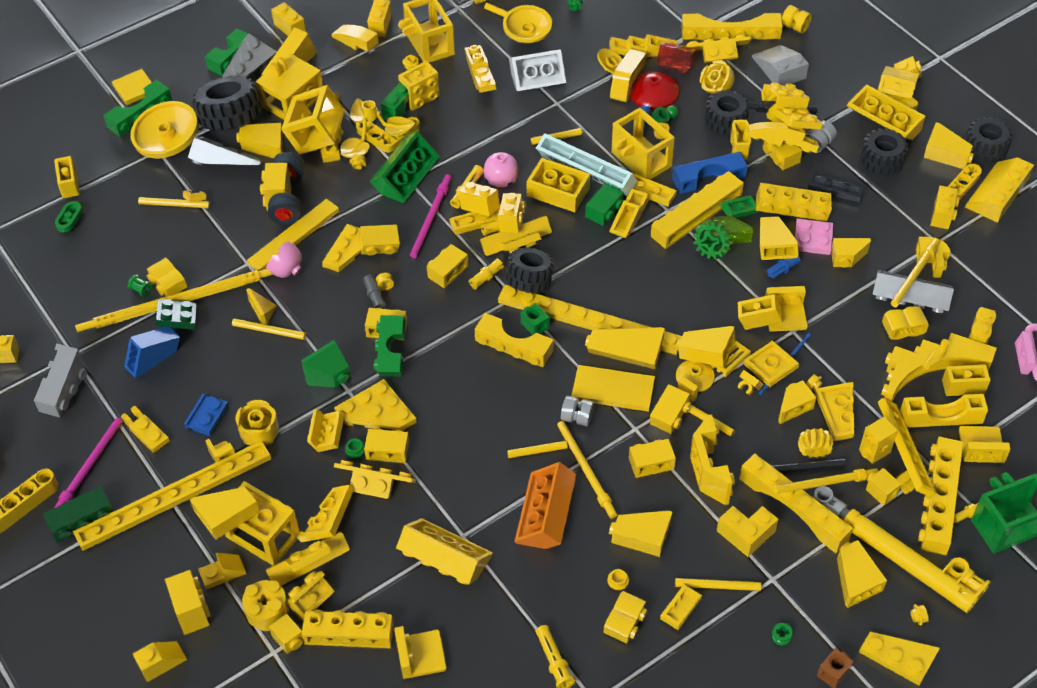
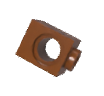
M835 648L820 665L817 676L832 688H836L850 672L854 661L845 652H840ZM832 665H837L841 669H835Z

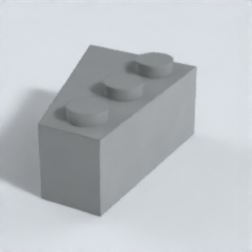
M56 344L55 350H57L54 361H50L48 367L51 369L47 379H42L34 402L39 412L61 417L62 413L68 408L72 396L76 394L79 384L85 379L87 371L78 349Z

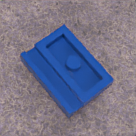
M202 394L184 423L185 428H191L193 431L211 436L229 407L228 401Z

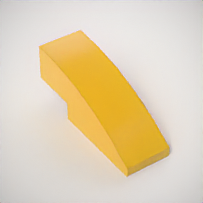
M343 25L332 33L333 38L355 50L361 48L369 52L379 43L376 32L361 26Z
M631 188L609 232L627 238L649 201L648 194Z

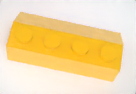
M867 84L847 104V107L890 130L896 131L897 134L900 133L907 139L913 140L922 131L925 115Z
M1018 157L997 162L967 202L965 208L998 223L1029 180L1034 165Z
M422 518L404 525L396 547L405 556L415 557L423 565L433 566L440 573L457 578L456 580L462 584H471L476 581L493 555V552Z

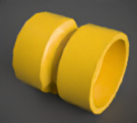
M789 5L781 18L782 25L789 28L793 27V30L804 33L811 22L812 14L803 10L800 11L799 8Z

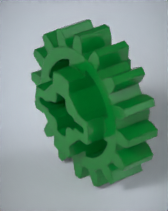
M711 219L702 222L695 229L697 233L693 235L694 238H697L693 244H698L699 246L696 250L702 251L701 256L707 254V259L712 257L714 260L719 257L722 258L731 250L729 246L733 244V242L729 241L733 236L727 233L730 229H724L725 223L719 225L717 219L713 222Z

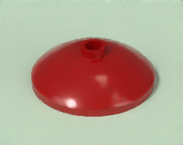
M656 71L645 72L638 75L632 83L630 98L640 107L648 106L652 110H656L658 107L667 108L678 99L679 86L672 77L665 73Z

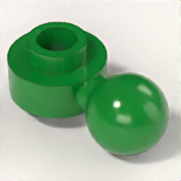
M673 105L668 106L666 109L658 107L653 111L652 118L657 123H667L670 119L676 118L679 111Z

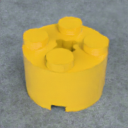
M263 400L250 401L236 413V424L244 444L253 445L262 441L264 445H271L279 432L276 412L268 402Z
M263 580L246 587L242 598L243 609L248 622L258 630L270 631V625L286 613L287 615L289 614L285 592L277 581Z

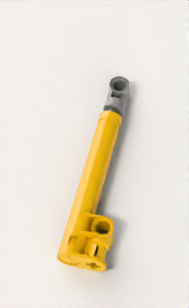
M826 486L816 488L813 498L853 528V534L965 613H968L989 587L991 581H984L976 576L975 572L969 568L966 560L954 558L944 570H941L855 509L851 511L847 509L845 503L833 496L830 488Z

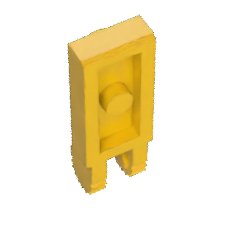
M136 406L131 408L132 414L138 418L135 422L127 414L121 415V419L129 427L130 431L153 453L170 441L169 437L145 414L143 415Z

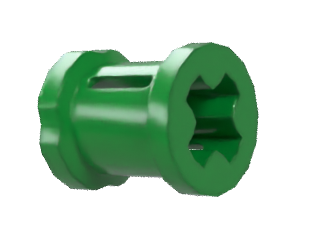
M137 274L129 279L127 285L128 289L139 292L142 297H147L153 289L151 282L142 280Z

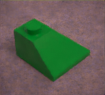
M334 340L301 360L305 381L308 386L335 388L351 378L349 365Z

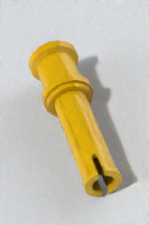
M542 625L538 627L535 632L550 663L549 671L556 679V687H571L575 683V678L570 675L567 668L568 663L562 659L548 626ZM547 641L549 642V644H550V646H551V649H552V651H553L552 653H551V651H550V649H549V647H548V645H547Z

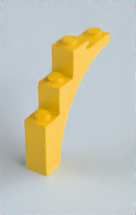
M951 333L948 340L950 344L945 356L937 363L923 368L922 365L927 361L929 355L940 346L939 344L923 340L921 346H916L914 352L895 346L892 353L888 352L885 361L888 364L886 372L889 373L887 380L890 383L889 385H884L881 395L892 402L903 386L914 378L928 372L946 369L947 366L986 365L989 371L997 348Z

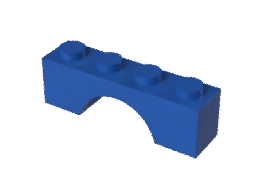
M740 152L730 153L673 167L672 179L679 194L695 191L698 182L702 178L724 175L728 171L739 180L746 179L748 166Z

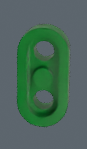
M72 201L64 205L55 220L58 231L69 232L74 228L83 213L80 203Z

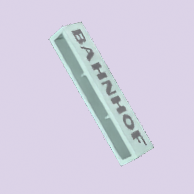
M545 133L536 147L542 157L589 173L590 179L602 185L606 183L623 191V194L626 196L629 195L631 188H634L637 183L632 173Z

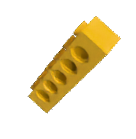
M938 437L936 444H932L930 455L933 456V460L929 462L928 472L931 473L929 478L935 489V494L931 497L927 495L924 497L923 506H926V512L923 511L921 517L924 529H920L918 541L922 542L921 550L947 555L950 548L963 448L962 441Z

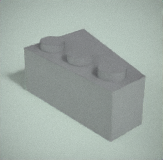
M248 33L222 77L244 76L248 78L266 62L271 60L277 51Z

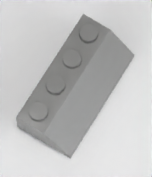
M877 270L873 295H876V299L887 301V298L893 299L908 276ZM916 278L900 304L906 305V302L914 304L913 307L924 309L927 306L932 307L934 312L943 313L944 310L949 311L954 288L951 285Z

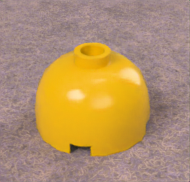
M715 60L710 66L704 67L701 72L700 83L706 92L713 95L715 92L719 93V91H727L732 88L735 77L733 70L727 63Z

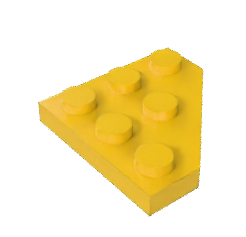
M384 379L334 407L335 412L341 411L344 414L343 423L349 426L358 424L365 425V428L392 429V431H403L416 423V417Z

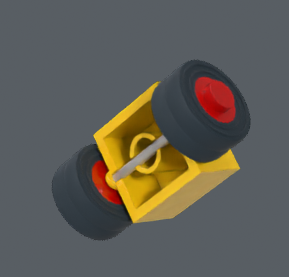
M292 152L280 153L274 157L273 163H265V171H262V181L264 182L260 185L261 195H264L263 206L267 208L269 218L273 222L282 225L295 223L299 219L301 212L300 200L291 194V184L302 179L304 175V161L299 155Z

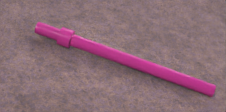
M445 175L443 182L437 188V195L410 253L412 258L417 257L440 203L449 190L448 185L452 179L450 175Z
M115 418L69 487L58 497L59 501L54 508L74 498V492L123 421L120 418Z

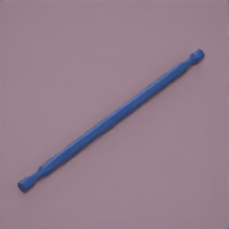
M810 333L806 335L790 354L792 358L811 336ZM766 384L764 385V388L759 391V395H762L765 389L768 388Z

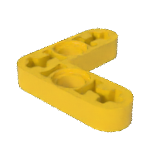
M415 117L407 118L414 121L415 126L399 137L388 135L374 123L367 121L365 139L383 152L389 153L397 148L405 136L416 131L419 132L420 122ZM363 119L359 120L356 123L357 133L361 137L363 130ZM374 134H379V135H380V136L377 137V138L372 137V135H374Z

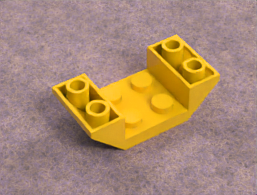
M711 414L705 418L693 434L690 459L699 490L720 503L727 505L729 504L730 496L733 495L732 485L735 484L733 473L729 472L727 465L713 467L712 459L708 458L707 454L714 453V447L717 445L716 434H719L718 423L714 422Z

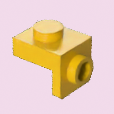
M913 56L894 64V67L897 69L919 73L918 78L922 77L920 72L923 70L919 61H915Z

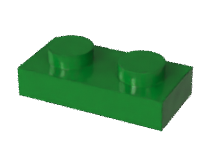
M751 195L723 201L721 204V208L729 220L758 212L756 211V202Z

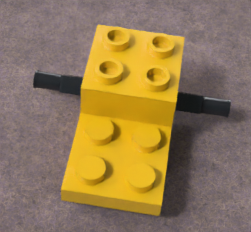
M772 82L771 85L764 84L761 93L762 101L747 103V109L766 113L767 118L772 122H782L791 128H822L823 123L817 119V116L812 115L817 113V107H809L810 97L805 95L804 91L797 89L793 84H786V86Z

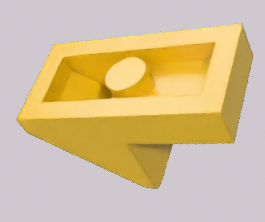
M216 553L217 562L198 569L206 590L246 574L239 555Z

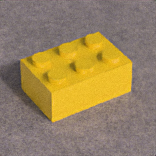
M544 158L540 159L527 180L528 197L572 212L577 211L590 189L589 173Z

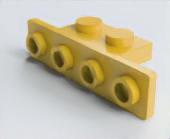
M739 35L732 39L730 37H723L716 41L714 39H707L701 43L691 41L685 46L684 52L703 50L705 63H711L715 60H734L738 58L736 46L748 44L751 41V36Z
M543 216L520 224L518 233L498 232L481 238L480 242L485 256L500 251L512 253V251L518 250L521 246L526 245V247L537 244L536 241L552 231L547 216Z
M341 460V464H334L336 468L353 471L350 486L354 490L353 492L390 499L394 479L416 483V479L411 478L412 474L400 472L398 476L391 474L392 470L380 468L378 472L372 470L373 466L361 464L360 468L353 467V462Z
M338 532L334 537L315 542L309 548L293 553L289 558L266 569V573L270 581L275 580L282 586L349 551V546L343 533Z

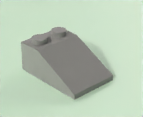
M780 45L752 55V58L771 82L786 86V84L806 79L809 63L800 53Z

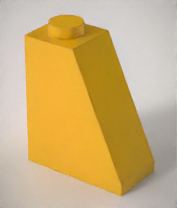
M936 122L928 141L924 158L964 169L967 163L971 164L974 153H971L973 145Z
M281 123L242 125L239 128V132L236 133L237 143L241 144L242 150L274 158L276 155L283 153Z
M779 216L760 218L761 260L799 258L798 242Z
M728 326L684 332L676 345V349L679 351V358L724 367L736 341L735 327Z
M246 487L190 499L194 512L215 540L259 513L257 505L259 500L255 493H249Z
M659 511L618 515L616 523L612 522L610 526L611 543L660 557L671 524L672 512Z
M858 540L842 545L837 562L845 605L849 608L882 592L887 580Z

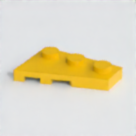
M853 382L817 388L815 395L833 440L853 438Z
M350 485L332 488L319 506L320 512L315 517L309 519L307 522L309 526L305 532L300 531L297 535L300 542L335 536L354 491Z
M870 632L859 653L919 686L940 648Z

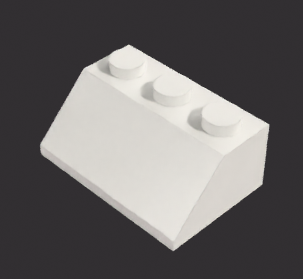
M561 49L509 58L511 74L517 91L566 83Z

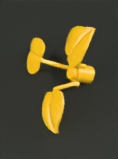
M357 98L351 108L350 118L356 123L363 119L361 140L358 138L345 140L340 147L341 155L352 158L354 154L365 155L369 151V144L364 142L367 121L372 122L378 117L383 126H386L385 132L391 136L406 134L415 126V122L396 116L388 118L386 123L381 117L374 101L368 100L363 102Z

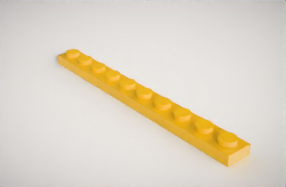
M504 285L498 297V303L521 310L536 303L551 319L589 330L652 328L532 292H521L508 285ZM665 331L661 351L677 355V341L682 336Z
M262 441L255 443L73 531L82 551L271 460V456Z

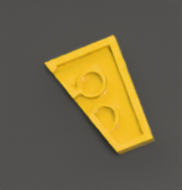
M349 224L345 226L322 262L323 267L340 272L355 260V256L361 252L359 241L360 228Z

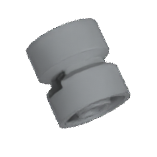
M821 121L823 123L821 129H812L805 135L818 141L819 148L816 153L821 152L837 136L835 127L828 121Z
M567 395L563 402L560 419L571 423L575 420L577 424L588 427L594 410V402L585 399L579 401L577 397Z

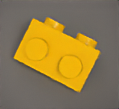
M318 409L313 410L307 442L317 452L338 448L344 414L341 411L323 414Z
M322 571L311 572L305 577V583L301 587L296 586L288 593L290 597L286 600L287 604L300 620H304L305 611L315 610L335 592L323 578L325 574Z

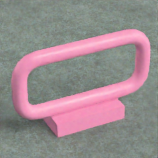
M1030 324L1026 327L1025 332L1022 331L1015 341V347L1021 374L1028 375L1032 371L1034 379L1037 381V352L1033 338V331H1037V324Z

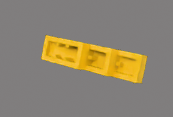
M649 34L646 35L645 39L629 36L627 40L611 37L609 41L610 50L620 55H626L630 49L646 52L647 57L678 55L679 53L678 41Z

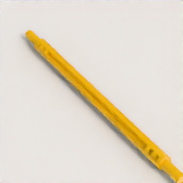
M268 269L255 270L93 318L94 320L75 325L77 332L94 327L98 329L157 311L158 300L192 301L260 281V278L273 274Z

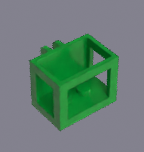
M1005 472L1001 474V479L1005 486L997 477H992L990 484L993 490L981 495L971 521L993 554L1037 537V510L1031 503L1037 489V474L1014 481L1009 473Z

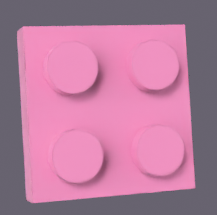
M797 219L795 239L798 242V251L830 255L833 223Z

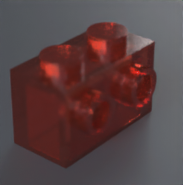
M663 42L659 46L656 64L661 65V68L664 69L675 68L678 72L686 73L693 67L696 49Z

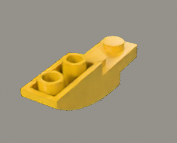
M472 45L465 48L476 90H479V92L496 90V84L488 68V61L481 45Z
M780 122L755 123L747 127L750 137L759 140V138L765 140L771 146H781L784 140L786 144L790 146L797 145L808 153L811 151L816 153L819 148L817 140L805 136V128H791L787 124Z

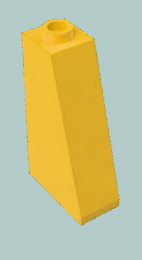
M294 28L262 75L270 70L272 62L277 64V58H285L290 53L308 62L317 53L308 33Z
M665 328L592 330L591 335H588L586 338L585 346H587L588 352L656 369L665 337Z

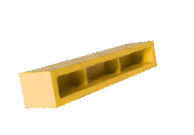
M729 171L724 175H720L714 182L707 184L698 193H694L691 198L681 202L672 211H668L661 219L654 221L651 226V237L667 249L698 227L699 224L722 210L721 204L723 201L740 197L743 192L744 183Z

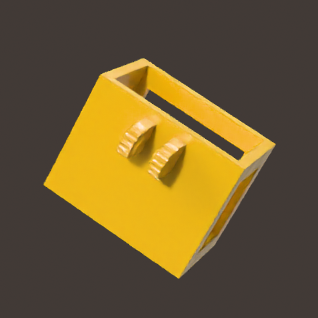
M413 0L404 3V20H400L398 26L402 29V33L408 36L422 61L430 63L455 55L453 24L438 0ZM428 4L429 22L419 24L411 9ZM437 11L446 23L445 25L439 26Z
M291 53L285 58H277V64L272 62L270 70L256 81L262 107L285 120L293 96L323 86L321 70ZM265 92L270 94L268 98H266ZM318 96L303 102L309 108L317 102ZM279 99L282 101L283 110L272 105V103Z
M325 85L292 97L281 130L299 155L335 143L338 144L341 142V136L343 135V129L340 125L345 110L329 86ZM318 96L312 114L303 101ZM327 97L334 108L322 111Z
M638 108L613 123L611 153L636 175L650 180L672 167L675 137L644 110ZM634 119L632 136L621 126ZM644 121L661 134L665 140L653 146L643 137ZM666 147V153L664 155L660 152V150Z
M244 481L239 488L246 487L249 493H255L259 500L257 504L259 513L227 532L225 536L274 566L298 539L297 535L300 532L295 512L290 506L284 505L280 500L272 498ZM240 528L263 543L265 552L234 534L236 530ZM284 530L291 534V536L277 552L274 539Z

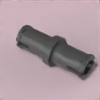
M366 275L362 281L367 289L368 298L372 300L374 308L384 309L386 303L382 298L380 287L377 286L373 275Z

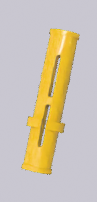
M475 165L463 184L456 189V194L450 201L452 207L460 208L458 190L465 186L466 183H469L472 178V182L476 184L484 173L481 166Z

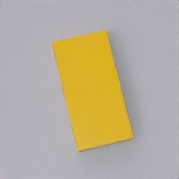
M578 365L572 396L577 397L579 401L585 399L593 401L595 404L649 412L655 376Z

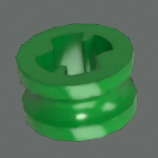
M785 623L776 624L772 632L773 641L778 645H787L791 641L792 628ZM780 631H784V632H785V633H784V635H785L784 638L780 637V634H779Z

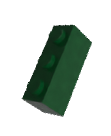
M100 486L43 513V516L56 542H59L74 535L73 531L112 513L113 509Z

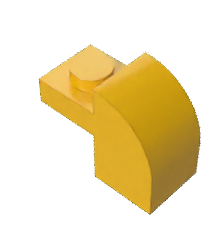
M919 237L916 245L917 263L922 257L926 246L930 245L935 238ZM940 239L935 255L927 262L932 263L934 278H941L943 270L945 271L947 268V261L950 255L948 245Z

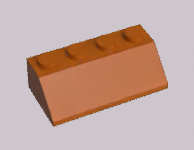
M560 462L531 472L515 543L543 549L561 544L576 473Z

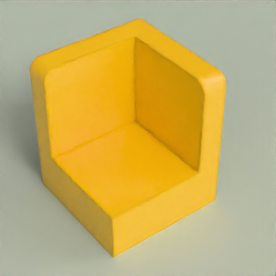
M210 439L206 440L208 451L215 463L235 454L231 443L228 444L227 441L213 446Z

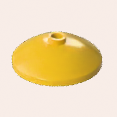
M522 5L511 9L505 15L503 29L515 41L534 43L548 36L552 29V19L540 7Z

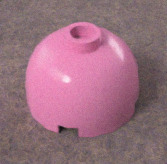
M505 152L492 154L484 164V178L488 180L490 185L496 187H506L508 183L516 182L518 178V164L515 158Z
M287 241L278 249L280 252L272 256L266 267L270 273L280 278H286L292 274L296 275L302 268L300 266L302 261L300 250L296 245Z

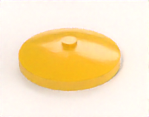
M178 101L159 103L144 111L136 119L131 129V141L136 150L145 157L155 159L170 157L183 151L193 142L199 130V120L195 111L185 103Z

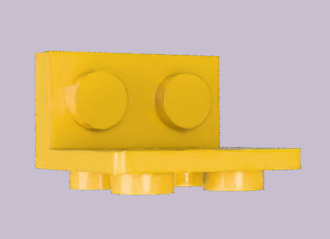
M427 61L398 75L399 81L408 89L409 105L412 111L439 97L438 72Z
M805 286L770 287L766 289L765 296L775 294L782 313V322L768 325L769 331L807 330L808 326L803 305L806 293Z
M959 427L960 441L963 442L962 454L964 462L1005 463L1010 452L1009 443H1002L999 427Z
M403 626L394 628L403 679L446 671L439 630L409 635L404 634Z

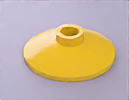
M606 48L601 49L597 54L600 64L606 71L614 74L615 69L623 60L616 52Z
M688 360L677 368L676 381L678 383L682 377H685L698 386V392H703L712 386L715 375L710 365Z

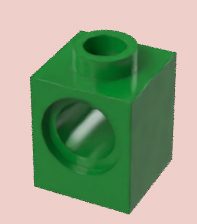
M534 303L521 311V324L532 335L535 333L541 334L550 328V317Z

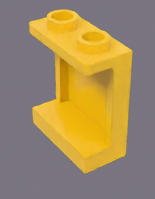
M886 66L881 76L878 91L912 99L919 73Z

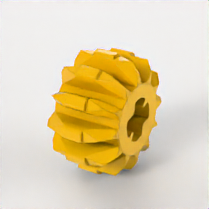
M814 428L813 430L807 429L806 432L800 433L798 447L802 455L809 456V458H818L820 456L825 457L831 453L833 439L829 431H823L822 428L819 430Z

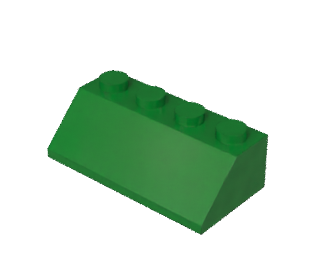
M416 131L405 136L370 180V183L381 195L404 203L440 156L421 134Z

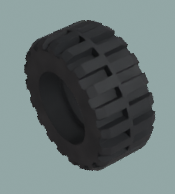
M227 76L226 78L221 77L217 80L209 81V83L203 84L201 88H198L192 98L199 124L211 131H228L233 128H240L242 125H247L250 121L255 120L256 116H259L262 109L256 84L250 78L248 79L244 76Z

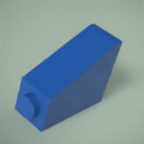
M163 327L130 337L124 367L134 378L141 376L177 352L180 337L170 327Z

